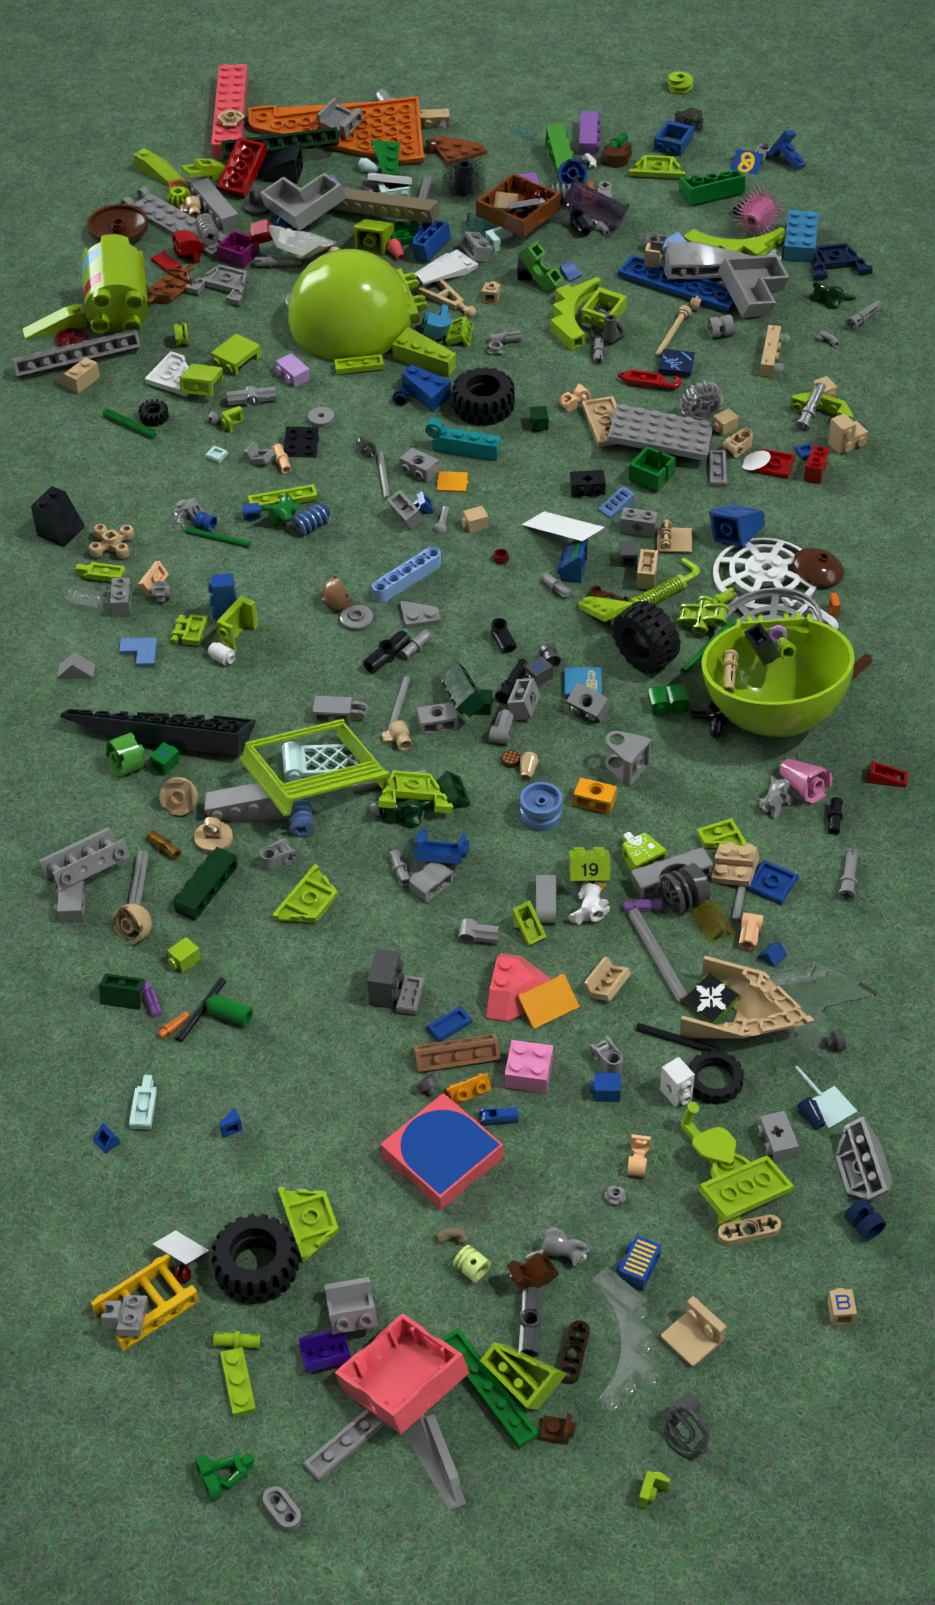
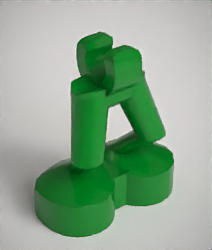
M251 1453L242 1457L240 1454L214 1462L205 1455L195 1458L197 1471L211 1502L222 1498L221 1485L231 1489L247 1476L248 1470L254 1468V1457ZM230 1467L236 1468V1471L228 1480L215 1474V1470Z

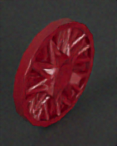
M67 328L60 331L56 335L55 340L57 345L62 347L83 342L85 335L80 329Z

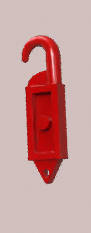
M633 369L618 373L617 376L625 381L626 384L656 389H677L682 384V380L678 376H672L673 379L677 380L676 383L666 382L665 377L660 373Z

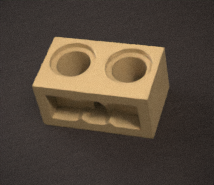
M641 549L637 570V589L649 590L655 586L658 566L657 550Z

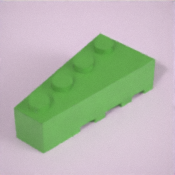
M564 123L546 125L545 147L548 148L547 152L550 155V161L553 163V169L557 178L560 165L568 159H574V153L570 150L571 141L568 140V130L565 129Z

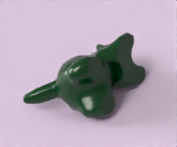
M819 282L813 283L814 294L809 297L812 301L826 302L828 309L838 308L843 300L856 299L854 295L844 293L841 287H829Z
M416 799L397 802L395 809L382 808L383 812L387 815L383 818L382 822L394 824L398 821H404L407 828H416L421 823L422 809L432 806L434 802L431 800L420 802Z

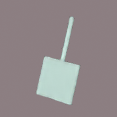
M798 1066L794 1067L818 1094L813 1100H816L828 1128L857 1112L835 1086L822 1093Z

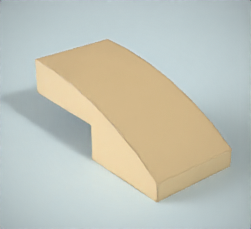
M496 192L494 207L507 209L509 203L518 201V194Z

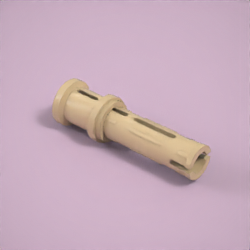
M730 649L723 652L722 660L724 662L721 667L724 672L723 689L733 694L735 692V673L738 670L737 661L739 660V654L737 651Z

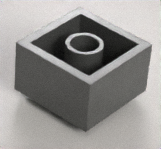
M376 948L367 979L369 1005L393 1008L395 1001H398L400 989L398 988L399 985H402L405 976L402 973L404 961L401 960L400 952Z

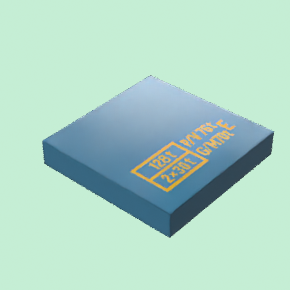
M601 667L564 668L565 698L570 696L577 682L602 694Z

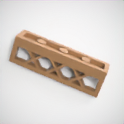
M496 1034L413 1046L418 1072L501 1060L499 1040Z

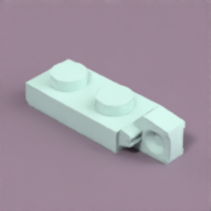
M144 1075L142 1086L135 1088L129 1121L130 1129L151 1130L157 1098V1087H153L152 1075Z

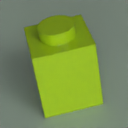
M187 937L167 950L169 965L173 969L177 968L182 973L201 960L199 948Z

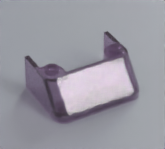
M577 177L574 178L564 198L567 207L573 210L575 208L582 210L607 223V227L613 230L615 228L619 229L629 210L628 203L624 205L578 181Z

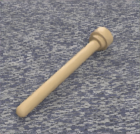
M682 305L679 308L676 321L655 353L657 357L662 355L663 349H666L682 321L690 316L692 311L689 306Z

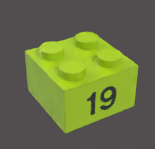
M574 847L573 850H569L570 881L610 880L609 851L605 850L604 847H593V850H585L584 847Z

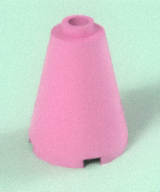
M786 759L780 765V775L784 779H788L790 785L807 802L814 804L826 796L824 792L827 788L830 789L832 785V773L825 767L793 759Z

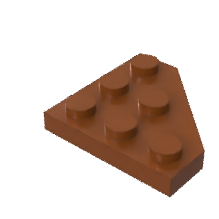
M445 136L434 138L437 143L436 152L447 162V165L455 162L454 158L460 161L461 159L468 160V158L472 159L476 158V156L479 157L487 154L485 147L478 142Z

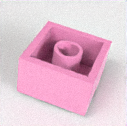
M512 1040L505 1070V1088L547 1094L553 1062V1046Z

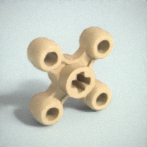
M97 524L94 527L96 539L102 541L100 543L93 542L89 545L91 557L99 558L105 550L116 552L119 559L129 557L128 545L121 542L123 540L130 541L134 538L132 526L124 525L119 532L107 530L104 524Z

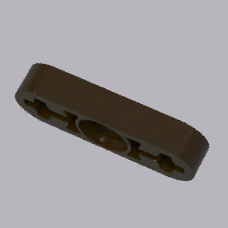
M582 1320L574 1321L569 1327L559 1370L566 1373L569 1369V1363H572L573 1373L570 1377L565 1376L562 1382L565 1384H574L580 1377L590 1336L589 1325ZM578 1328L583 1329L580 1341H576V1331ZM571 1348H577L581 1354L578 1357H571L568 1351Z

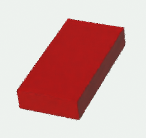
M164 251L151 257L152 262L166 273L167 268L182 269L181 264Z

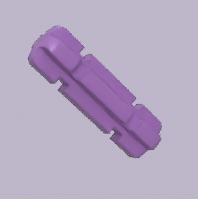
M660 898L653 899V901L651 899L634 900V902L632 900L623 902V909L626 913L634 908H637L640 912L651 911V909L661 910L663 906Z
M147 981L142 992L151 1016L156 1017L161 1015L162 1011L151 982Z

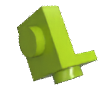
M240 406L222 412L223 419L221 423L223 428H227L232 433L233 425L244 421L243 410Z

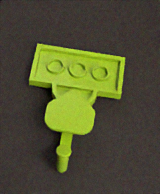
M695 1102L688 1103L681 1127L692 1140V1145L700 1156L708 1159L712 1164L711 1177L713 1179L700 1184L698 1191L724 1222L792 1192L794 1185L768 1155L750 1162L744 1156L735 1153L736 1140L726 1129L714 1127L701 1133L692 1123L694 1114L699 1111V1106Z

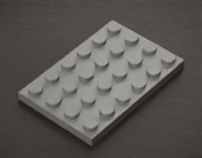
M616 404L607 442L641 449L648 446L662 453L706 461L713 423L707 420H696L691 417H680L675 414H665L659 411L645 410L640 407L634 408L625 404Z

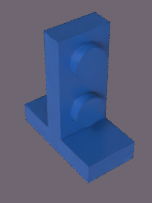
M793 130L784 131L768 151V154L771 157L783 154L794 169L804 168L806 163L803 161V157L790 144L797 134Z

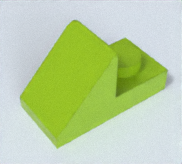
M530 900L512 909L514 927L520 929L527 945L547 937Z

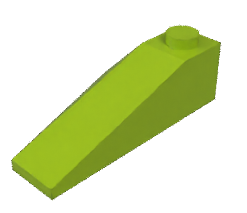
M82 304L64 307L23 328L25 339L59 333L67 328L78 329L87 327L85 312Z

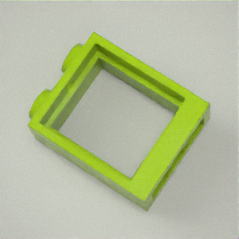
M598 287L581 309V322L604 329V317L606 314L594 311V308L598 304L613 308L609 314L616 315L618 320L627 309V296Z

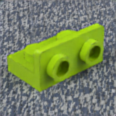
M466 316L452 320L446 334L445 342L447 345L458 344L462 341L465 347H469L470 340L472 339V322Z

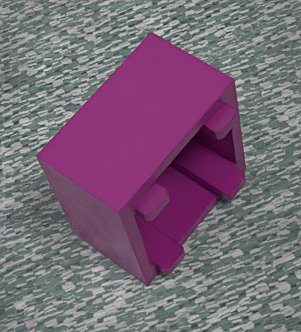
M234 230L217 245L219 261L243 269L260 253L259 244L257 245L250 238V235Z

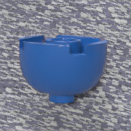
M568 159L560 165L558 179L561 185L565 183L567 188L571 184L572 189L575 184L577 189L580 188V185L583 186L587 179V168L582 161Z

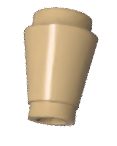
M525 752L521 756L520 778L522 780L532 779L539 763L537 754Z

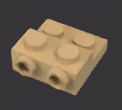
M733 842L719 844L715 855L716 864L711 881L718 884L750 887L760 858L758 848L750 843H746L744 846L736 845Z

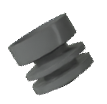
M695 863L679 868L678 872L672 871L660 878V887L664 899L676 914L691 909L692 905L698 906L710 900L709 883L701 868Z

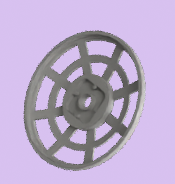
M764 588L746 593L728 604L729 612L726 615L727 619L732 612L738 609L743 614L740 622L747 621V615H751L752 621H757L758 618L755 615L764 612H770V615L763 616V620L784 619V617L777 615L778 611L788 612V614L792 615L789 618H795L797 612L795 609L778 606L779 597H786L804 603L797 610L800 611V617H804L803 614L811 608L817 617V621L823 623L822 612L818 604L808 595L788 588ZM772 597L771 606L760 607L749 611L744 606L753 600ZM715 627L714 633L716 634L722 627Z

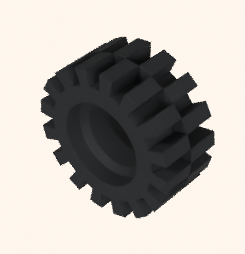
M151 399L150 402L147 400L145 401L146 403H141V406H139V418L143 425L159 426V424L163 425L169 419L168 406L162 400L160 402L159 399H156V401Z

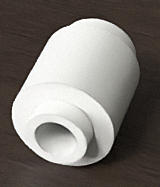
M213 642L208 648V655L224 666L232 664L235 660V651L220 642Z

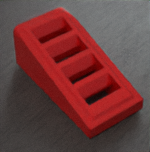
M872 761L867 769L866 783L906 788L908 772Z

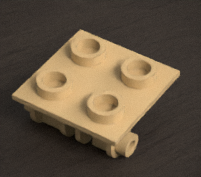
M664 520L661 523V527H657V551L692 553V528H672L671 522Z

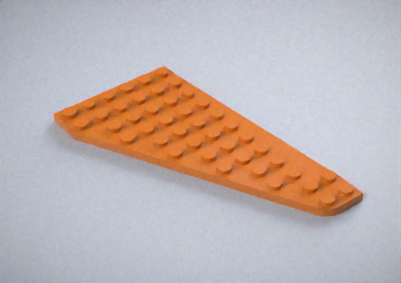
M418 96L375 102L339 104L351 111H354L357 107L362 109L363 121L346 138L338 135L339 144L337 146L326 148L377 159L371 146V139L400 142L398 164L424 162ZM326 105L248 108L249 125L252 130L269 135L326 129L319 125L317 117L319 111Z

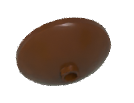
M815 547L804 548L798 551L793 559L796 573L812 585L833 587L838 585L844 577V568L839 559L824 549Z

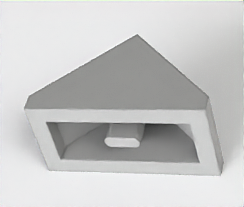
M74 652L59 664L57 679H93L95 664Z

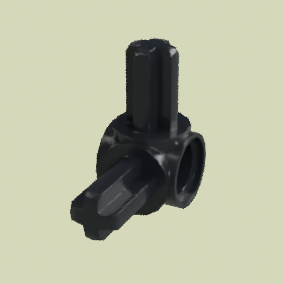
M714 702L708 704L707 707H693L690 710L691 718L708 719L710 722L709 734L711 736L717 737L720 735L721 725L727 721V717L718 709Z

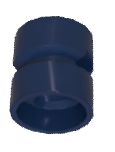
M865 1198L853 1203L845 1212L844 1217L852 1227H857L856 1231L864 1241H869L885 1229L887 1222L878 1212H874V1207Z

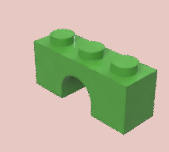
M536 240L517 255L542 290L547 292L564 278L556 266L548 268L543 264L542 256L546 252Z

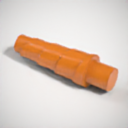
M186 1011L171 1022H168L157 1032V1036L160 1039L167 1035L170 1036L190 1018V1014Z

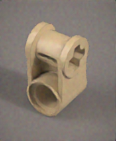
M748 428L740 429L724 441L722 449L729 451L733 457L737 458L752 447L753 431Z

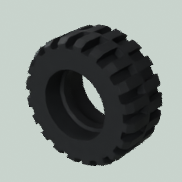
M477 367L474 370L469 369L466 373L460 374L454 381L452 387L454 412L462 420L465 419L467 423L473 422L474 425L483 424V426L492 423V425L497 424L498 421L502 422L505 420V417L508 418L514 410V383L503 371H498L495 368Z
M637 601L619 613L613 621L612 635L616 641V647L619 648L621 655L626 658L628 663H631L636 669L639 668L642 672L654 673L660 671L678 656L681 640L679 639V632L676 631V625L670 620V616L665 614L662 608L656 607V604L649 603L648 601Z
M248 1214L246 1218L241 1216L235 1219L236 1222L227 1223L224 1226L225 1230H220L216 1235L217 1240L213 1241L211 1252L213 1271L220 1289H225V1294L230 1298L235 1295L236 1301L243 1303L245 1299L248 1300L249 1304H256L257 1300H262V1303L269 1302L268 1298L272 1296L274 1299L281 1296L280 1291L286 1292L291 1287L290 1281H295L296 1271L299 1268L297 1245L293 1233L289 1231V1227L285 1223L280 1224V1220L275 1217L269 1219L268 1215L260 1214V1216ZM253 1247L267 1248L276 1254L268 1265L260 1269L248 1270L234 1263L243 1251Z

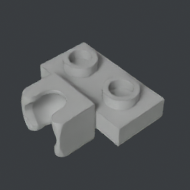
M124 1295L123 1304L121 1301H105L106 1313L101 1315L104 1330H116L117 1336L141 1335L148 1305L147 1296Z

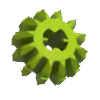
M173 186V188L168 189V192H166L167 203L178 209L191 196L189 189L185 188V186Z

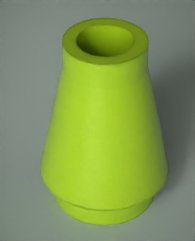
M784 637L777 640L780 657L786 660L792 659L796 654V646Z

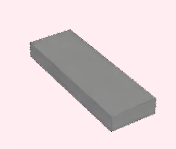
M709 450L710 487H727L726 450Z

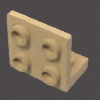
M693 1296L687 1301L686 1313L661 1334V1339L691 1367H695L725 1340L727 1326Z

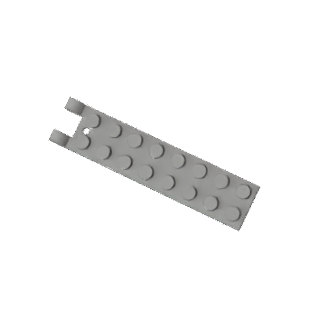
M142 187L137 191L138 197L142 199L139 202L134 203L129 196L121 200V204L132 205L142 209L146 213L149 223L170 235L179 230H190L195 233L204 246V250H201V252L211 258L218 255L217 245L227 237L219 232V237L215 244L205 245L194 224L195 218L151 194L146 187Z

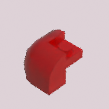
M190 230L173 232L172 245L177 258L190 256L194 264L200 263V257H202L201 250H204V246L198 236Z

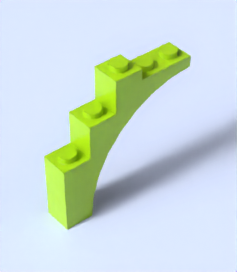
M780 227L762 236L747 239L717 238L693 229L685 234L683 238L687 242H700L751 256L768 255V252H771L785 242V229Z
M598 277L574 287L568 284L555 289V301L557 303L553 304L554 318L550 319V331L571 351L585 345V333L578 326L575 314L583 302L590 298L598 287H601V279Z

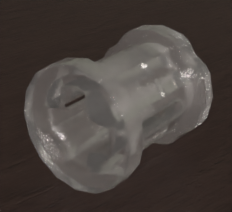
M176 510L172 513L170 529L173 532H183L185 530L184 522L187 520L185 512Z

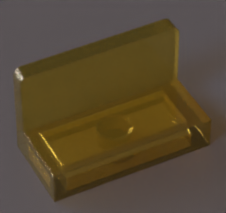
M706 899L693 911L709 942L717 941L724 933L731 936L737 934L721 905Z

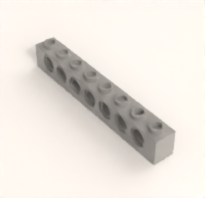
M133 329L12 358L11 362L15 375L21 376L79 362L85 357L91 359L141 347L137 330Z

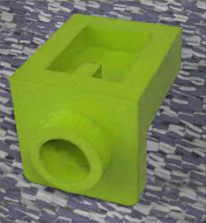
M647 1471L639 1495L638 1506L647 1509L649 1501L654 1503L658 1489L668 1492L671 1479L663 1473Z

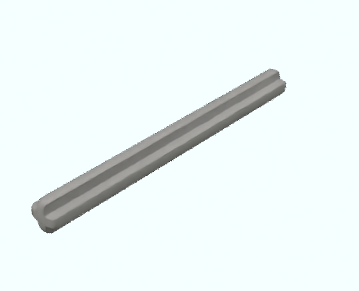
M637 908L629 910L628 916L675 998L678 1002L685 1001L683 999L688 994Z

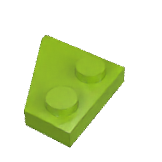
M732 818L699 828L696 831V835L704 848L718 849L719 844H725L726 842H733L740 846H744L747 843Z

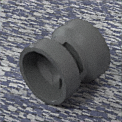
M545 644L539 649L540 657L542 656L552 664L553 668L560 665L561 658L554 644Z

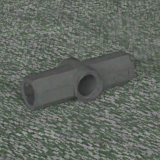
M537 1287L523 1289L518 1351L531 1357L539 1355L543 1292L537 1289ZM528 1321H533V1322H535V1323H534V1324H527L526 1322H528Z

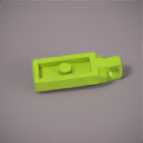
M91 562L88 565L77 564L75 568L76 576L112 582V578H123L126 572L124 566Z

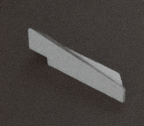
M423 1414L404 1431V1434L448 1509L452 1510L466 1505L459 1486L461 1483L436 1417L434 1414L427 1417Z

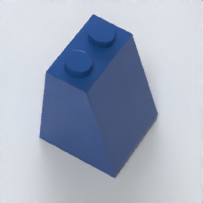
M732 504L709 511L713 537L717 542L744 547L765 525L763 510Z

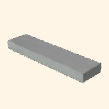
M366 1409L303 1463V1466L320 1482L384 1427L386 1423Z

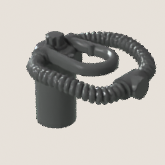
M608 314L604 317V329L600 330L601 337L595 335L596 326L592 325L590 329V336L593 340L601 338V340L603 339L604 342L613 344L626 335L625 328L617 321L616 315ZM617 327L620 329L621 334H617Z
M693 1394L668 1405L664 1410L663 1433H665V1439L672 1450L686 1458H695L699 1454H705L709 1450L708 1443L710 1441V1432L697 1414L701 1409L700 1400ZM691 1416L703 1433V1438L697 1443L694 1450L687 1451L673 1441L670 1429L680 1442L684 1444L691 1443L695 1438V1430L686 1419ZM680 1422H682V1426L685 1425L689 1430V1438L683 1437L680 1430L677 1429L676 1426Z

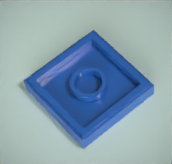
M763 860L754 873L750 887L746 886V890L782 905L799 879V875Z

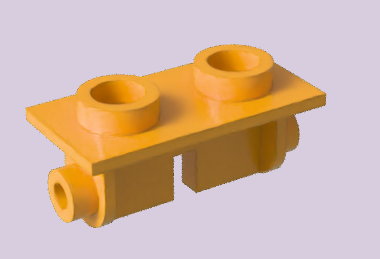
M479 1073L465 1082L462 1081L454 1085L450 1084L446 1088L448 1096H451V1100L456 1104L492 1090L488 1073Z

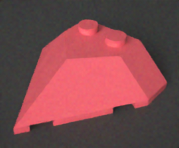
M500 953L496 959L491 981L486 1019L508 1022L524 1015L525 1012L517 996L552 979L522 956Z

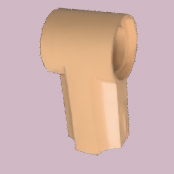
M743 912L739 947L743 950H756L764 915Z

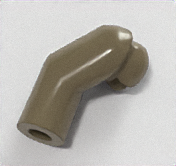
M449 1227L435 1234L439 1244L456 1237L460 1244L469 1240L468 1231L465 1228Z

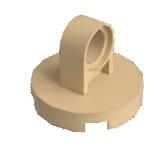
M175 777L164 783L160 790L159 799L161 805L171 811V814L181 816L195 808L198 802V792L191 781L186 778Z
M206 818L204 824L196 829L194 834L195 845L204 853H212L216 847L224 850L232 844V829L217 818Z

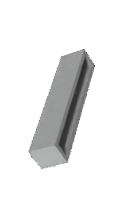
M185 176V188L189 189L191 196L199 198L203 210L213 217L217 227L224 231L239 226L238 213L207 177L190 179Z

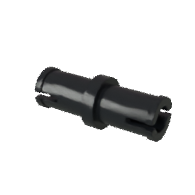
M833 797L830 800V811L827 814L829 820L827 832L838 835L840 833V821L843 819V813L841 812L843 800L839 797Z

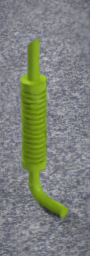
M684 557L681 563L692 571L685 576L678 574L630 599L629 602L648 601L649 603L656 604L685 589L687 582L698 577L700 569L696 564Z

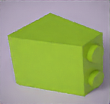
M364 219L354 225L355 249L384 256L387 251V243L392 239V234L394 233V223Z

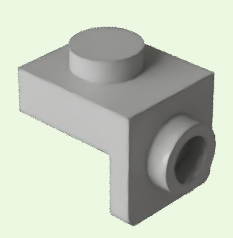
M256 442L251 443L245 450L248 460L253 465H266L275 455L272 449L260 450Z
M195 498L182 499L176 504L173 514L177 517L188 514L194 521L195 515L199 511L203 512V509Z

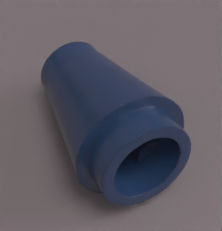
M400 385L393 395V401L397 406H404L407 404L409 397L407 387Z
M807 1097L797 1105L798 1113L815 1130L825 1126L826 1122L816 1100Z

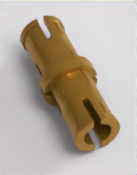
M154 830L147 834L146 840L156 846L160 853L164 852L172 860L177 859L181 855V850L173 846L169 839L163 838Z

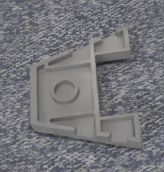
M219 264L208 271L205 277L197 278L191 286L190 284L186 285L185 289L186 292L199 295L205 286L230 292L226 297L227 303L240 306L247 280V271Z

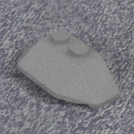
M863 1116L844 1125V1133L839 1142L836 1159L847 1193L871 1201L890 1192L893 1179L881 1143L866 1118Z

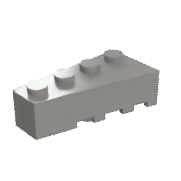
M258 783L206 792L205 812L208 817H214L220 821L288 819V815L283 816Z

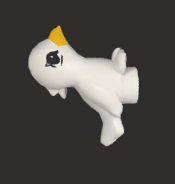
M584 881L578 894L580 896L579 899L584 898L581 908L568 916L569 921L580 925L583 921L591 920L598 922L610 912V907L606 906L609 904L607 899H600L599 897L601 890L607 884L598 881Z

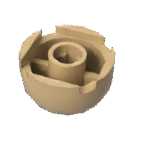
M131 903L123 905L114 911L113 919L116 918L114 929L117 935L124 941L127 937L133 942L132 944H136L149 935L152 929V920L149 912L143 906ZM133 931L139 933L137 937H128V934Z

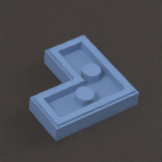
M121 638L120 655H137V667H155L157 638Z

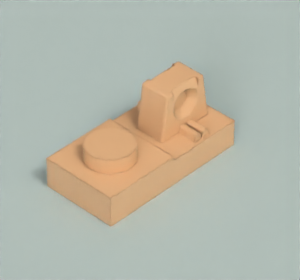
M156 561L138 585L146 596L152 597V585H157L156 581H164L169 574L162 563Z

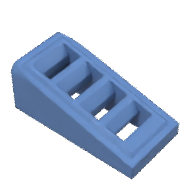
M623 486L598 508V511L611 519L623 511L624 507L627 508L634 504L635 494Z

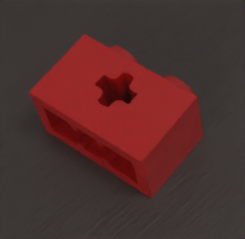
M813 446L805 466L804 481L821 483L828 465L830 448Z

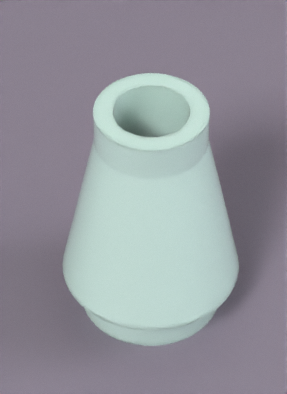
M360 159L358 169L361 172H380L379 166L369 159Z

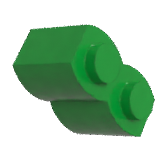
M674 684L668 687L656 686L648 690L652 714L664 715L669 712L682 713L689 710V699L684 684Z

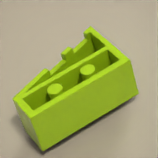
M494 1342L480 1359L504 1386L529 1409L538 1410L567 1375V1373L501 1343Z

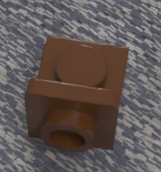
M567 1413L566 1419L544 1415L540 1440L568 1445L569 1437L574 1438L576 1423H572V1414Z

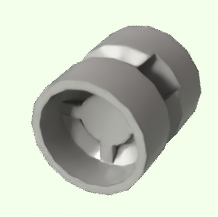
M731 315L721 316L720 319L718 317L707 319V330L711 339L719 338L721 335L725 337L734 334V322Z

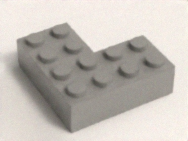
M322 173L302 188L282 177L260 192L265 207L299 231L346 199L342 184L326 173Z
M778 255L724 258L718 270L742 318L768 316L776 304L770 291L783 290L790 278Z

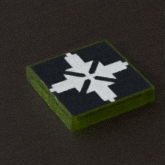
M709 972L682 999V1002L707 1023L716 1025L741 999V996L713 973Z

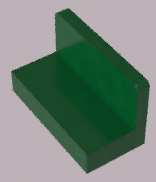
M446 771L436 780L440 786V792L447 796L448 803H452V805L457 804L464 808L471 804L460 776Z
M105 973L99 984L100 1004L139 1010L141 1007L140 995L145 987V979Z

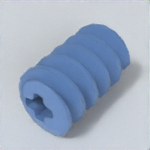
M319 502L317 505L312 506V508H308L306 511L301 512V514L292 517V522L302 535H306V530L311 532L312 528L317 529V524L322 526L323 522L325 524L328 523L330 511L323 502Z
M310 797L293 801L291 815H288L290 832L294 836L305 837L310 836L314 832Z

